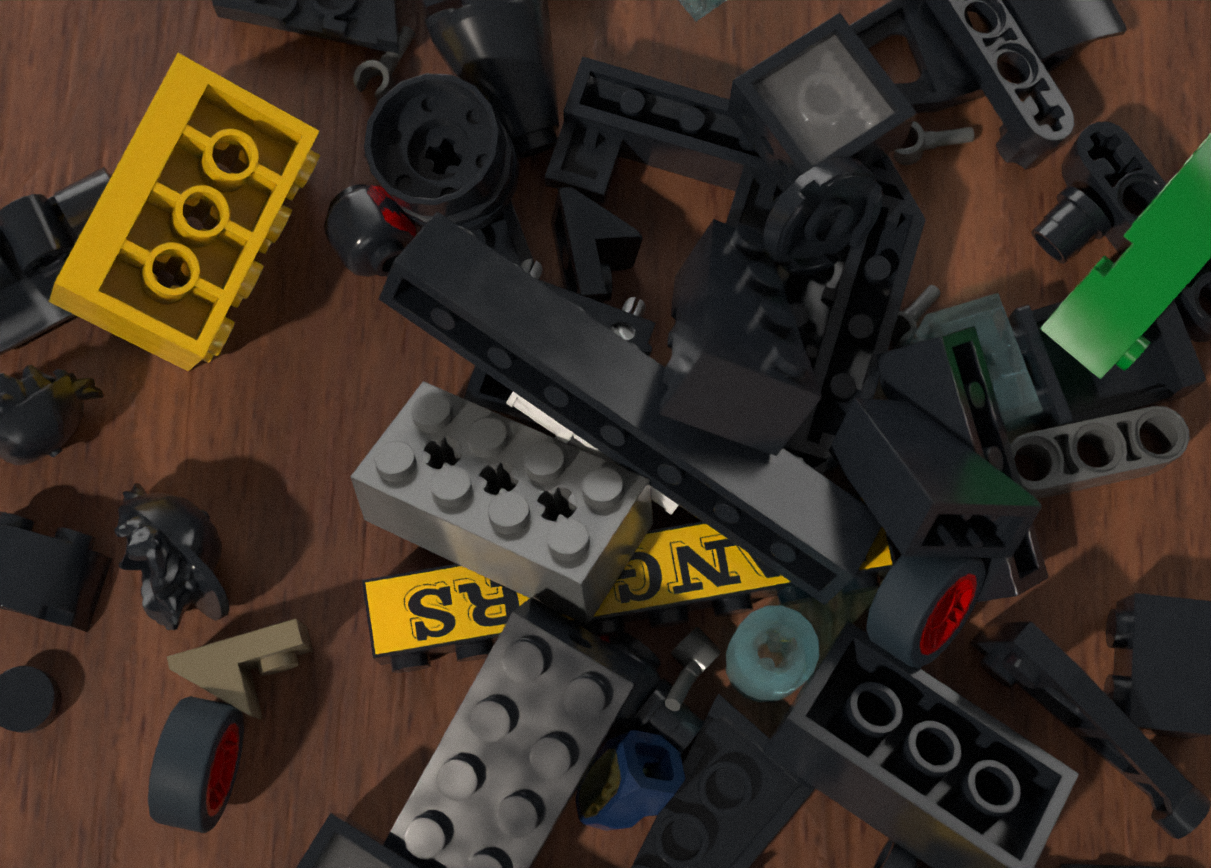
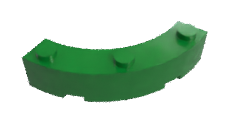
M1211 133L1202 141L1183 164L1184 166L1166 184L1123 235L1132 243L1115 263L1104 255L1040 328L1100 380L1115 364L1125 371L1135 362L1151 343L1142 334L1211 258Z

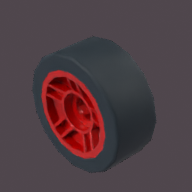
M901 555L878 588L870 607L866 626L869 639L908 666L921 668L934 661L958 635L972 613L984 583L986 574L984 561L980 558L903 557Z
M189 696L181 699L171 711L161 732L149 777L148 807L150 817L156 823L199 833H207L216 826L230 799L242 754L244 723L243 714L239 709L230 704Z

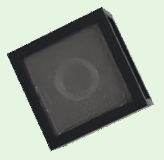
M840 12L733 79L727 111L785 190L799 176L817 164L837 157L857 158L868 168L904 144L917 114Z

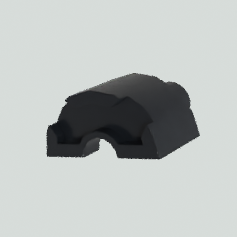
M0 511V609L88 632L112 558L92 550L96 540L95 537L62 527H57L54 538L32 532L35 524L34 521Z

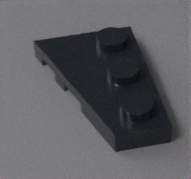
M212 0L216 15L220 18L400 54L396 0Z

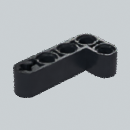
M1096 122L1088 125L1065 155L1061 165L1062 177L1066 185L1075 187L1086 194L1100 207L1109 219L1111 230L1105 236L1121 256L1132 244L1123 235L1138 218V216L1131 214L1125 208L1123 199L1136 202L1144 211L1166 186V182L1129 134L1119 125L1111 122ZM1115 180L1119 181L1115 187H1111ZM1211 258L1174 299L1189 338L1194 342H1208L1211 340V315L1207 314L1199 303V297L1211 300Z

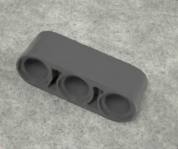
M1152 406L1026 433L1017 437L1010 446L1014 458L1015 455H1026L1037 462L1040 468L1039 481L1024 479L1020 474L1019 477L1023 489L1036 499L1156 473L1179 458L1186 450L1189 442V428L1183 417L1175 410L1164 406ZM1140 429H1147L1158 436L1162 447L1161 454H1154L1143 447L1139 437ZM1078 442L1092 444L1098 450L1101 456L1100 468L1088 466L1080 459L1077 453Z

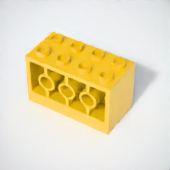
M177 53L54 283L49 302L186 371L191 370L201 360L210 363L214 355H219L234 327L235 322L225 317L229 307L232 305L238 308L243 298H248L263 270L264 265L254 260L258 251L263 254L266 253L271 243H275L291 215L292 209L283 205L285 198L293 200L299 188H303L319 160L320 154L311 150L319 130L182 54ZM216 163L226 166L231 173L222 171L217 167ZM189 216L197 218L204 228L201 230L192 228L187 223L188 220L186 218ZM161 270L169 272L174 276V281L178 286L172 285L170 288L162 286L157 282L158 277L153 272L159 273Z

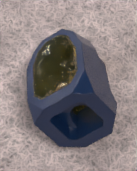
M630 730L608 740L599 750L577 789L575 802L579 820L584 825L610 831L632 828L643 817L658 815L686 779L680 752L661 735Z

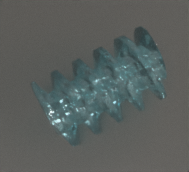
M765 606L751 612L733 634L726 651L725 671L731 685L742 696L759 703L776 702L791 695L813 674L819 659V641L812 624L798 611L785 606ZM765 643H767L770 652H781L784 657L776 667L771 658L760 659L758 655L759 650Z

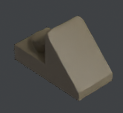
M293 619L167 656V661L171 671L242 712L261 720L263 717L251 670L258 668L261 676L290 670L299 665L297 656L313 652L307 626L299 620Z

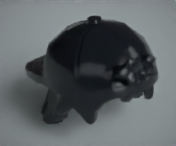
M27 365L23 369L21 380L9 377L5 373H0V458L14 465H26L46 456L54 458L62 452V446L77 431L84 415V400L104 397L102 390L95 387L94 378L77 379L73 372L68 373L61 369L54 370L53 373L56 377H52L33 365Z
M135 483L130 491H124L122 493L124 502L118 508V525L114 529L117 537H126L127 540L125 554L119 563V568L142 572V606L147 616L156 620L158 624L164 625L167 630L172 631L178 629L182 616L191 603L207 617L215 621L227 616L230 610L229 601L224 588L213 573L221 557L222 542L216 527L210 521L209 514L203 509L200 510L192 502L181 496L159 492L146 494L140 483Z

